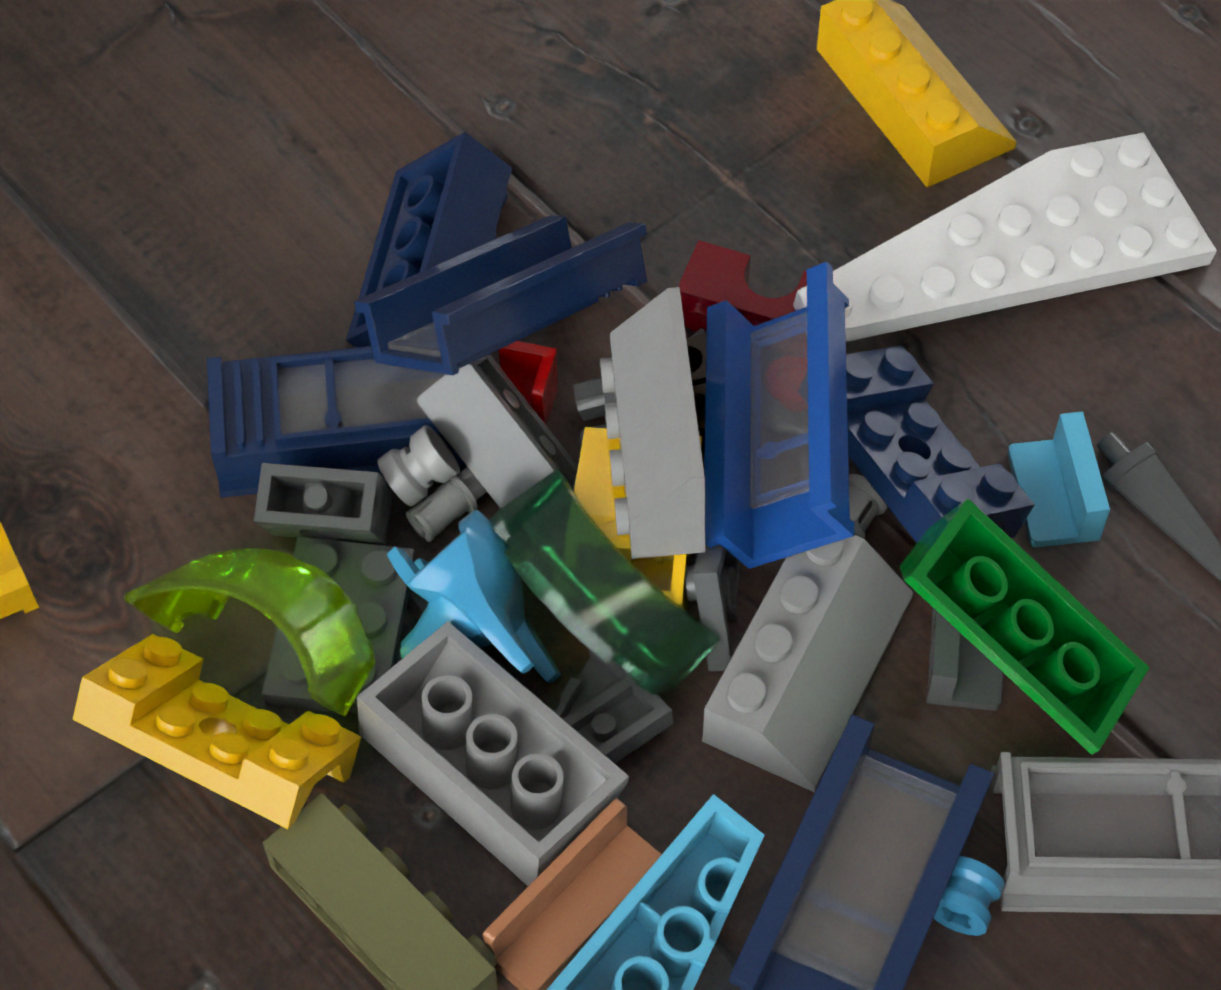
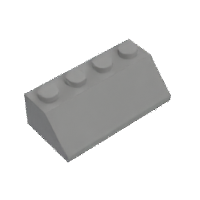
M680 287L664 290L610 333L611 357L600 358L603 393L614 392L615 403H605L607 438H619L620 449L609 450L612 487L624 486L625 490L624 498H614L617 535L629 534L632 559L705 552V476Z
M855 535L786 557L704 708L702 742L815 793L851 714L854 715L914 593L864 538Z
M449 621L357 696L359 735L527 886L615 798L619 797L629 780V776Z

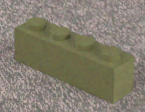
M321 793L301 810L295 823L290 828L286 829L281 826L262 842L271 869L387 990H498L496 969L494 968L498 965V961L488 946L474 934L465 939L450 923L454 920V917L446 904L431 890L426 891L422 895L408 881L411 874L405 863L389 847L386 846L379 851L365 837L368 834L366 825L348 805L343 804L340 808H337Z

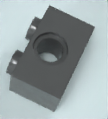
M262 463L254 522L273 536L307 537L386 545L393 490L378 472Z

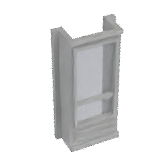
M1001 752L997 766L992 765L991 772L994 773L991 781L992 794H1002L1008 863L1003 876L1005 887L1000 896L1001 911L1221 915V760L1011 757V753Z

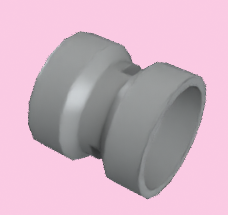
M424 425L410 436V448L404 447L401 450L391 449L378 459V466L385 480L396 495L410 507L427 497L428 488L433 485V480L446 483L460 473V468L454 455L442 438L428 425Z

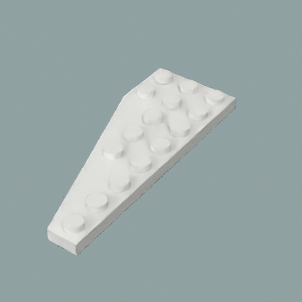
M1143 132L1050 150L834 270L833 283L849 299V306L845 308L846 342L1202 267L1210 265L1217 250ZM807 286L797 291L793 304L796 311L807 307Z

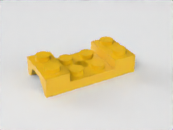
M151 634L82 677L73 715L74 721L286 829L295 823L314 785L318 781L329 775L344 783L351 776L361 736L341 727L335 719L329 716L315 714L310 711L305 712L291 724H287L277 714L268 710L257 709L229 695L223 687L199 680L204 659L183 649L173 639Z

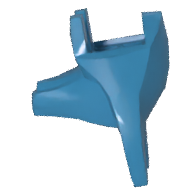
M474 510L459 521V531L461 534L430 562L422 558H418L413 562L404 550L395 546L387 553L391 564L404 583L412 591L428 601V605L414 629L401 642V649L399 650L401 659L449 621L480 649L494 645L522 673H526L534 667L549 684H552L561 676L548 650L525 616L522 576L516 557L504 536L483 513Z

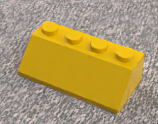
M834 0L821 6L817 51L927 188L1016 148L1017 141L903 5L892 0Z

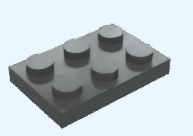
M297 537L262 690L265 705L358 715L357 696L391 669L397 660L410 588L398 575L387 556V553L393 546ZM398 547L404 550L413 562L416 561L414 549Z

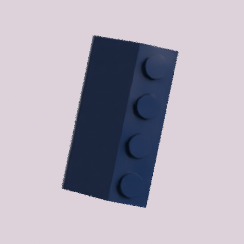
M463 132L397 170L358 299L497 239L495 231L501 209L508 198L506 189L512 167L469 134ZM355 308L346 341L356 347L371 346L364 313H357Z

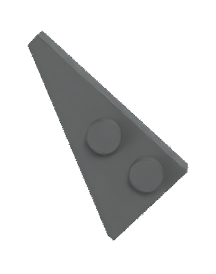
M705 545L704 553H694L695 564L687 565L685 576L686 593L689 601H697L708 669L709 671H725L734 655L727 620L737 619L740 561L721 545L711 548Z

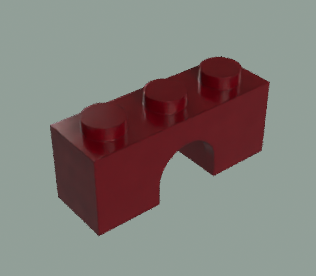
M698 240L678 285L680 287L684 325L694 332H697L700 328L707 331V307L725 300L736 308L753 326L794 312L796 310L793 304L797 291L807 286V272H803L798 286L790 294L778 298L764 297L756 294L748 287L751 255ZM807 333L764 350L788 357H800L808 360Z

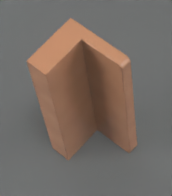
M615 798L484 931V943L498 961V965L494 968L517 989L547 990L662 855L627 826V806L618 798Z

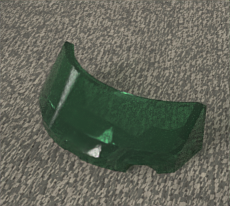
M558 469L499 509L490 519L492 530L509 546L504 554L532 592L591 651L606 663L613 661L620 665L634 679L638 686L651 694L673 691L720 642L721 639L713 631L665 595L621 553L587 513L573 492L566 477Z

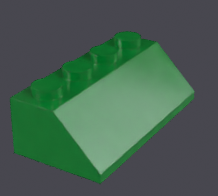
M967 498L926 530L900 565L903 579L1093 755L1100 751L1150 667Z

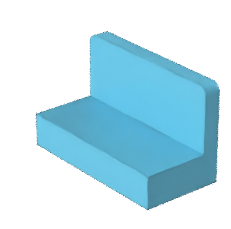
M1084 413L1060 414L1053 440L1011 444L1007 453L1012 475L1017 480L1018 485L1035 504L1024 522L1032 547L1100 541L1110 512Z

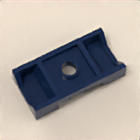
M902 345L846 354L848 456L916 543H918L929 527L967 498L1010 538L1015 537L1035 504L1018 485L1015 477L1001 463L980 467L973 459L972 454L963 447L940 419L939 414L925 401L934 383L918 365L914 356ZM808 375L799 391V394L807 404Z

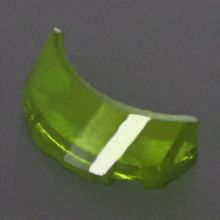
M258 548L216 552L184 564L125 594V602L155 624L175 634H178L185 626L181 620L191 615L199 614L203 618L217 619L230 596L251 605L271 619L294 647L306 675L307 689L311 693L310 698L343 717L346 716L375 664L372 643L366 638L362 622L356 612L358 608L349 595L318 567L297 560L288 553Z

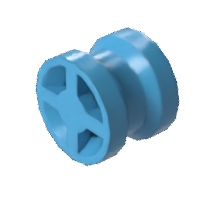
M960 856L933 919L959 933L974 936L985 934L992 919L988 908L992 902L999 900L1005 887L1003 878L986 864L975 859Z

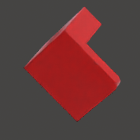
M516 341L499 349L500 368L547 426L558 391L557 348Z

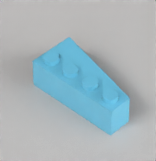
M713 794L547 990H694L765 835Z

